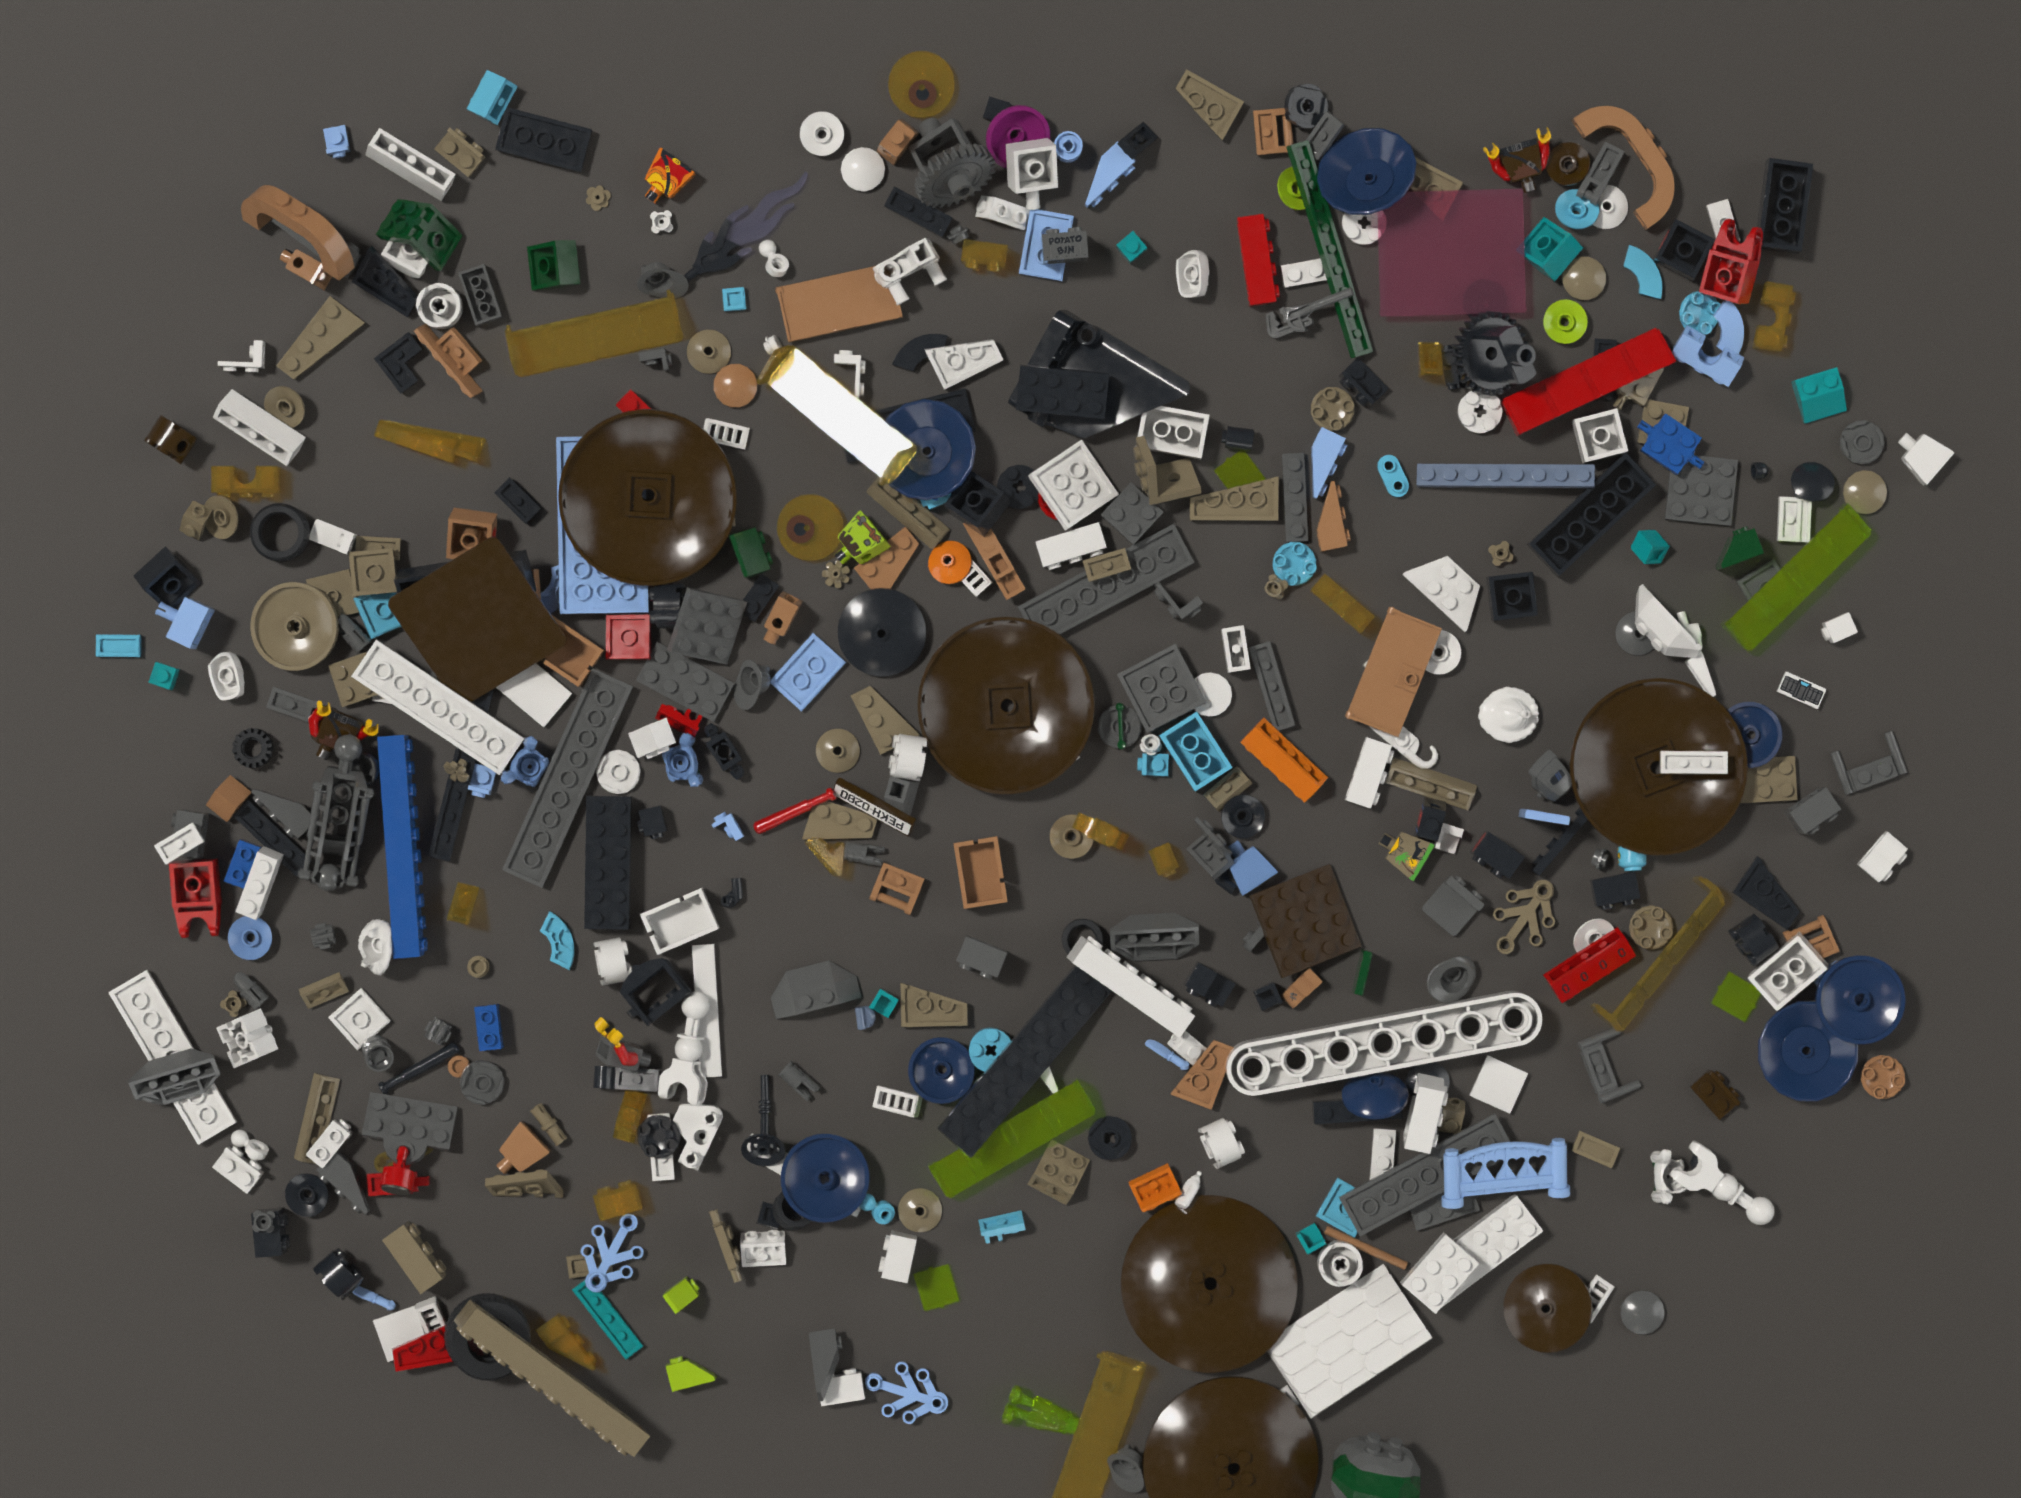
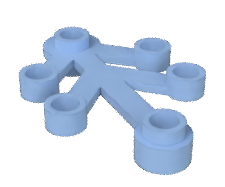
M624 1214L619 1220L620 1229L609 1249L604 1237V1227L601 1225H594L592 1227L591 1234L596 1239L602 1259L598 1269L593 1258L594 1248L589 1244H585L580 1249L581 1255L585 1257L589 1271L585 1278V1284L590 1291L600 1292L605 1289L607 1282L620 1278L628 1279L632 1276L633 1270L628 1265L621 1266L618 1271L606 1272L610 1265L632 1258L640 1259L643 1256L644 1252L640 1246H633L628 1251L616 1254L628 1231H633L637 1227L638 1221L634 1215ZM626 1218H630L632 1224L628 1227L624 1225ZM597 1227L602 1229V1233L599 1236L594 1234V1229ZM585 1247L591 1248L589 1255L583 1253ZM635 1248L640 1249V1255L637 1257L633 1255ZM624 1268H629L630 1274L628 1276L622 1274ZM594 1277H599L600 1283L598 1285H593L592 1279Z
M904 1361L896 1364L895 1371L901 1375L906 1387L884 1381L878 1373H870L866 1377L865 1385L870 1391L882 1389L903 1396V1398L891 1404L886 1403L882 1406L881 1411L885 1417L893 1416L895 1411L915 1401L925 1403L913 1411L907 1410L903 1413V1421L906 1424H912L916 1418L931 1411L932 1413L939 1414L944 1412L948 1406L946 1395L935 1390L929 1378V1371L926 1368L918 1369L916 1378L923 1383L927 1394L918 1391L908 1371V1364ZM900 1364L906 1366L904 1372L898 1371L897 1367ZM925 1371L927 1377L921 1379L918 1375L919 1372ZM873 1378L877 1379L878 1385L871 1386L870 1380ZM939 1399L941 1405L938 1407L934 1406L933 1400ZM889 1406L893 1411L890 1414H886L884 1408ZM907 1413L913 1415L914 1418L911 1421L905 1419Z

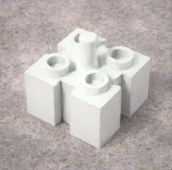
M261 1008L216 1028L222 1043H227L230 1050L227 1054L233 1068L278 1049L275 1038L272 1035V1027L267 1024L266 1017Z

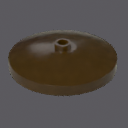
M1539 1264L1522 1271L1511 1282L1504 1298V1317L1510 1332L1521 1344L1538 1352H1558L1573 1346L1584 1336L1592 1319V1299L1586 1284L1575 1272L1557 1264ZM1543 1305H1549L1550 1311L1548 1313L1544 1312Z

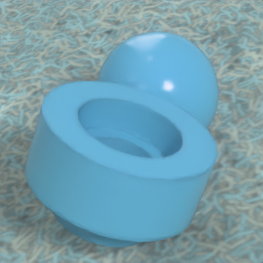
M868 1193L859 1206L864 1211L871 1210L872 1217L879 1224L891 1222L895 1215V1210L888 1201L881 1200L876 1202L874 1196ZM887 1211L885 1216H881L883 1212Z

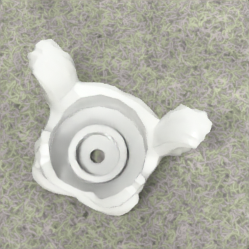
M1663 1149L1662 1151H1654L1650 1156L1654 1166L1655 1183L1651 1197L1656 1203L1662 1202L1668 1205L1672 1201V1194H1680L1686 1191V1188L1675 1181L1669 1173L1675 1167L1684 1171L1685 1165L1682 1159H1671V1151Z

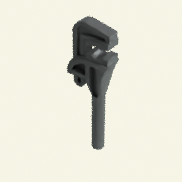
M1350 287L1312 303L1280 308V313L1284 317L1283 322L1288 324L1281 328L1279 326L1282 323L1279 322L1277 313L1274 311L1266 314L1267 332L1272 338H1281L1296 331L1308 332L1307 327L1314 324V319L1309 317L1313 311L1354 295V291Z

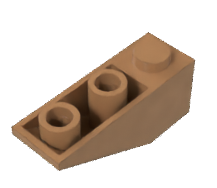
M1331 481L1316 528L1320 552L1347 547V542L1350 541L1348 528L1344 529L1342 521L1346 520L1344 507L1339 506L1338 498H1342L1339 485L1335 486V481Z

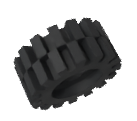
M249 728L236 735V739L232 743V753H234V758L239 764L247 768H257L267 764L268 760L272 758L274 747L268 733L261 729ZM251 739L257 740L261 744V752L255 757H251L245 752V744Z

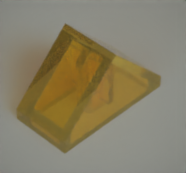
M1418 342V377H1441L1443 375L1441 343Z

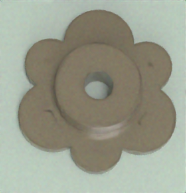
M598 185L596 188L590 187L587 190L588 197L586 198V203L591 205L594 211H599L602 207L608 206L607 200L610 199L611 194L608 190H604L601 185Z

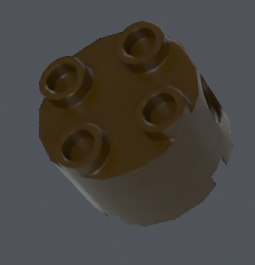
M160 415L144 441L154 448L158 444L157 450L167 456H170L172 453L170 458L182 464L198 438Z

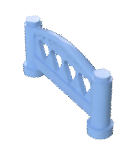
M1563 1138L1552 1139L1550 1145L1519 1141L1501 1142L1481 1146L1462 1154L1458 1153V1149L1449 1148L1443 1154L1444 1195L1441 1197L1442 1207L1447 1209L1463 1207L1464 1196L1548 1188V1196L1552 1198H1566L1570 1196V1185L1567 1184V1143H1565ZM1541 1155H1544L1546 1160L1537 1174L1529 1164V1159L1532 1156L1539 1158ZM1523 1157L1525 1162L1515 1176L1508 1166V1160L1511 1158L1517 1160ZM1501 1159L1503 1160V1165L1494 1178L1487 1169L1486 1164L1490 1160L1496 1162ZM1469 1162L1473 1164L1481 1162L1482 1167L1475 1179L1472 1180L1465 1170V1165Z

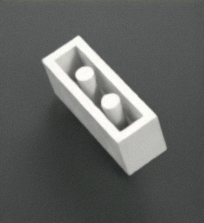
M1099 522L1035 542L1043 568L1048 567V570L1061 567L1060 562L1069 560L1070 564L1081 561V556L1089 553L1091 557L1103 554L1102 549L1107 548Z
M1365 737L1344 800L1370 809L1372 805L1376 806L1380 793L1377 792L1379 784H1384L1387 772L1384 771L1386 763L1390 764L1393 758L1394 751L1391 750L1392 745Z
M264 846L257 852L236 909L237 913L257 920L263 914L284 854Z

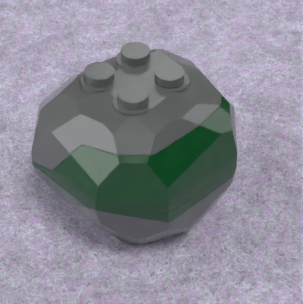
M1370 1432L1367 1436L1348 1438L1336 1449L1332 1460L1331 1489L1335 1498H1419L1421 1469L1412 1452L1404 1447L1403 1441L1400 1438L1391 1437L1390 1440L1381 1439L1378 1433Z

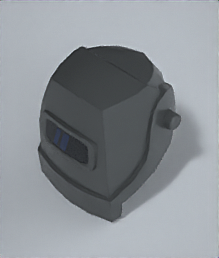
M1550 749L1528 771L1532 777V788L1538 792V798L1543 796L1547 800L1555 802L1566 794L1572 786L1569 772Z

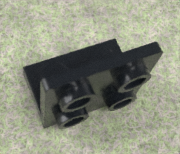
M1358 357L1339 375L1341 378L1339 383L1347 391L1352 389L1356 394L1355 399L1363 407L1365 405L1368 407L1372 406L1389 389Z

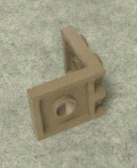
M1145 436L1136 437V447H1133L1134 457L1137 460V463H1134L1135 472L1140 478L1142 490L1149 497L1150 505L1201 494V486L1189 458L1156 465ZM1171 479H1178V481H1176V482H1171V481H1169V480H1171Z

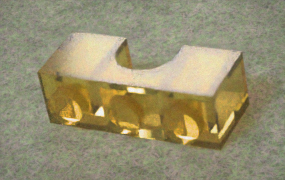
M1769 281L1764 283L1760 305L1772 308L1776 318L1771 326H1756L1752 348L1776 353L1781 352L1782 348H1786L1788 336L1784 334L1786 326H1790L1792 314L1788 312L1790 305L1794 304L1796 292H1792L1793 286Z
M211 466V493L222 495L226 498H231V494H239V498H253V494H261V498H275V494H281V467L256 466L255 478L250 483L242 484L237 478V467Z
M1323 574L1309 590L1323 604L1337 613L1358 634H1361L1375 618L1373 614L1326 574Z

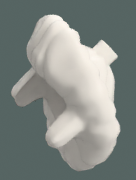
M1503 687L1492 692L1479 707L1478 718L1481 727L1486 733L1501 742L1512 743L1525 739L1527 735L1532 734L1539 720L1538 705L1535 703L1534 698L1529 693H1525L1524 690L1515 687Z
M375 919L368 922L362 929L358 939V949L363 958L361 966L369 967L375 975L381 976L388 969L391 956L393 955L392 934L389 922Z

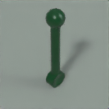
M1118 703L1116 704L1119 727L1117 747L1124 749L1126 747V743L1123 741L1122 711L1124 710V705Z

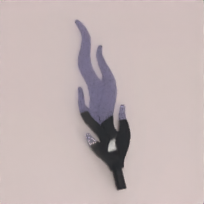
M804 172L799 181L793 186L767 194L757 208L746 218L735 222L736 218L748 210V205L730 214L721 225L712 246L711 240L714 233L710 231L700 245L697 258L692 265L693 268L684 275L688 283L698 274L702 275L728 269L736 264L744 255L750 253L752 248L748 247L739 250L732 256H727L732 249L757 241L774 229L783 214L793 208L794 204L783 205L770 219L763 221L766 214L774 205L800 191L807 179V172Z

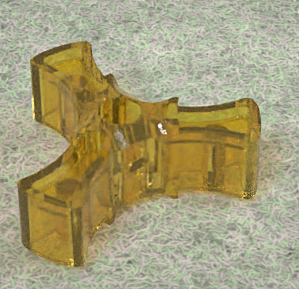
M1079 812L1072 828L1087 834L1088 838L1105 846H1113L1120 850H1123L1129 835L1119 831L1118 827L1096 817L1092 819Z

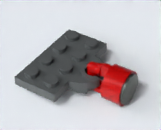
M370 1092L362 1137L383 1140L385 1153L394 1162L393 1166L383 1167L380 1188L383 1191L396 1195H409L413 1192L416 1173L410 1170V1165L419 1162L425 1156L427 1148L450 1151L458 1107Z

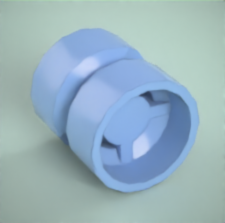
M1062 132L1054 142L1057 159L1060 161L1071 163L1080 157L1083 144L1081 138L1075 132Z

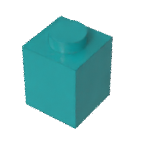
M1134 231L1116 245L1117 250L1129 264L1147 250V246Z
M155 662L148 683L173 690L180 669L161 662Z

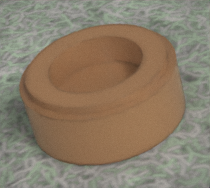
M463 1055L454 1056L448 1063L449 1073L454 1077L460 1078L465 1067L470 1064V1061Z

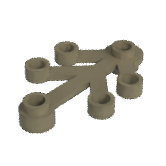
M1539 880L1530 889L1519 891L1511 889L1506 892L1505 898L1510 903H1515L1521 898L1533 897L1528 905L1507 909L1500 907L1494 909L1492 915L1497 921L1520 915L1508 934L1497 940L1496 948L1500 953L1509 954L1513 951L1515 946L1514 939L1527 921L1530 930L1529 943L1533 946H1539L1542 943L1543 939L1539 934L1535 912L1540 902L1543 911L1542 925L1545 928H1552L1555 925L1549 901L1554 895V887L1549 881ZM1542 886L1547 889L1545 895L1539 893V888ZM1510 892H1514L1516 894V898L1514 900H1510L1508 898ZM1502 910L1503 917L1497 918L1495 915L1496 911ZM1547 917L1552 919V924L1549 926L1544 923ZM1534 935L1539 936L1540 940L1537 944L1532 942ZM1503 941L1509 943L1507 949H1502L1501 943Z

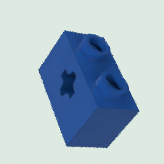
M240 839L224 881L244 889L256 854L262 846Z
M499 1003L474 1007L479 1051L502 1049L504 1046Z

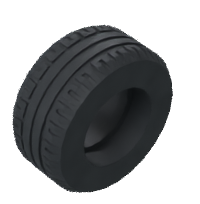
M482 1293L466 1298V1300H463L461 1304L459 1303L454 1308L446 1322L444 1340L450 1358L463 1373L477 1380L494 1381L495 1379L499 1380L509 1376V1374H512V1370L508 1368V1364L504 1367L492 1355L479 1356L472 1352L467 1339L456 1329L458 1325L454 1322V1319L471 1299L530 1343L531 1330L528 1320L518 1306L504 1296L494 1293Z

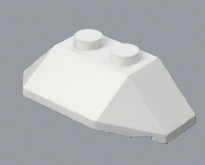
M1643 584L1639 586L1636 594L1635 610L1637 630L1642 635H1646L1651 640L1652 646L1666 656L1697 658L1700 655L1702 646L1694 640Z

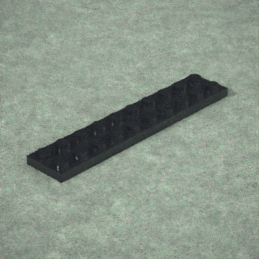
M1075 965L937 1129L968 1158H972L1112 991Z

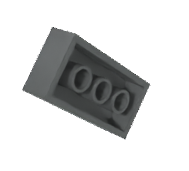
M482 264L458 272L475 325L479 326L503 318L486 265Z

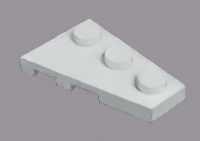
M993 339L924 349L944 390L1003 361Z

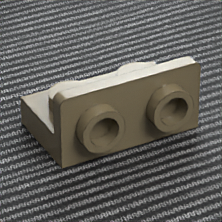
M449 127L447 134L434 150L469 178L486 158L482 154L484 150L475 142L469 144L465 140L467 136L458 128L453 131Z

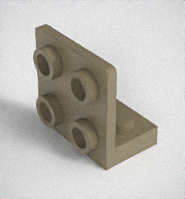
M1051 1140L1027 1185L1067 1205L1090 1160Z

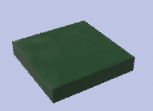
M1361 949L1351 991L1361 996L1364 993L1373 955L1368 950Z

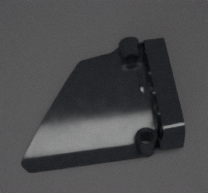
M1059 310L1052 318L1027 365L1109 373L1105 419L1029 411L1021 412L1026 414L1030 421L1039 426L1049 425L1080 438H1088L1131 418L1190 394V383L1098 326L1089 324L1068 310ZM1088 329L1093 333V338L1090 341L1086 338ZM1019 381L1008 400V404L1016 408Z

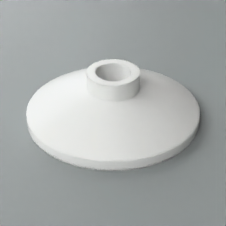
M815 112L803 121L800 128V139L804 148L810 153L817 156H827L837 151L844 139V129L840 120L833 114ZM825 131L826 137L821 139L818 137V133Z
M1607 185L1598 202V218L1592 225L1601 229H1611L1622 223L1628 212V202L1620 189ZM1603 203H1610V210H1605Z
M1441 630L1426 671L1433 674H1445L1452 671L1458 665L1461 658V647L1456 637L1451 633ZM1437 648H1440L1442 650V655L1440 657H1437L1434 654V651Z
M1592 919L1585 922L1579 927L1574 936L1573 944L1576 952L1581 951L1606 935L1614 927L1604 919Z

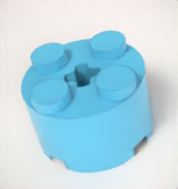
M994 1027L983 1028L976 1032L969 1045V1056L972 1063L978 1069L985 1072L1010 1043L1011 1039L1008 1034ZM988 1044L991 1047L993 1045L996 1046L995 1055L991 1053L989 1055L986 1054V1046Z

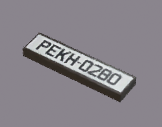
M840 777L837 779L833 789L836 798L909 837L916 821L915 818Z

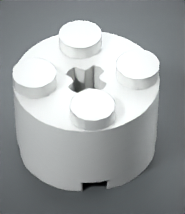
M435 283L425 287L419 293L416 308L419 317L424 323L435 329H447L459 321L463 312V303L460 295L452 287L443 283ZM443 301L444 309H440L437 312V308L434 307L435 304H440Z
M905 734L894 735L892 743L894 756L890 755L888 765L890 775L895 778L920 781L926 753L922 749L923 746L927 747V739Z
M620 937L594 942V947L599 949L594 950L598 974L601 975V978L604 977V980H600L601 985L624 982L632 972L630 963L625 961V955H628L626 942L624 940L621 941Z
M1221 1118L1198 1129V1132L1204 1134L1200 1136V1139L1209 1159L1214 1158L1217 1162L1213 1164L1216 1169L1240 1159L1241 1154L1245 1153L1241 1142H1237L1233 1135L1236 1133V1130L1231 1121Z
M1334 1240L1326 1244L1319 1252L1317 1266L1326 1282L1333 1286L1342 1287L1357 1281L1363 1270V1261L1355 1246L1346 1241ZM1343 1258L1345 1266L1336 1268L1335 1261Z

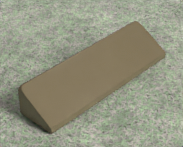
M882 474L866 491L868 495L931 549H934L950 530L916 499L908 498L891 488Z
M1393 758L1385 780L1387 784L1426 797L1445 801L1447 804L1469 811L1477 788L1475 784L1431 769H1421L1413 763L1398 758Z
M314 1073L294 1159L316 1164L306 1156V1153L330 1124L340 1082L339 1078Z

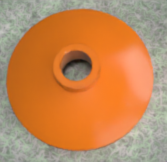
M945 541L938 544L932 550L928 560L931 575L943 584H955L962 581L968 575L972 565L970 552L963 544L956 541ZM951 557V563L945 564V559Z

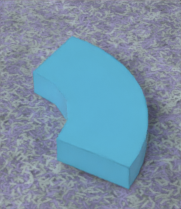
M1629 245L1623 267L1630 270L1636 276L1639 284V294L1660 300L1662 280L1656 264L1645 252Z
M549 911L540 932L547 936L551 943L552 954L550 961L570 970L575 955L572 934L565 922Z

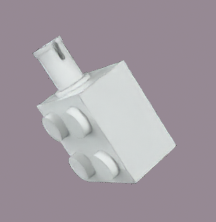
M1048 138L1006 144L1008 187L1016 194L1026 192L1027 209H1039V190L1058 188L1056 145Z

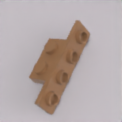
M426 323L414 330L419 341L427 346L432 352L434 359L443 365L447 374L459 384L461 391L465 395L473 398L482 392V389L469 373L483 360L455 327L447 331L440 339Z

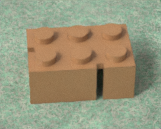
M551 614L566 636V643L562 648L545 657L547 660H545L544 664L576 686L581 687L591 672L588 667H594L605 650Z
M997 836L980 838L977 844H974L973 840L953 843L964 909L1008 902L1005 882H1000V878H1004Z

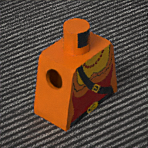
M660 147L645 176V181L651 185L645 197L654 204L662 194L671 199L696 174Z

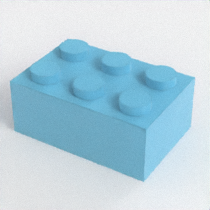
M1194 712L1159 735L1194 791H1197L1232 768L1197 712Z

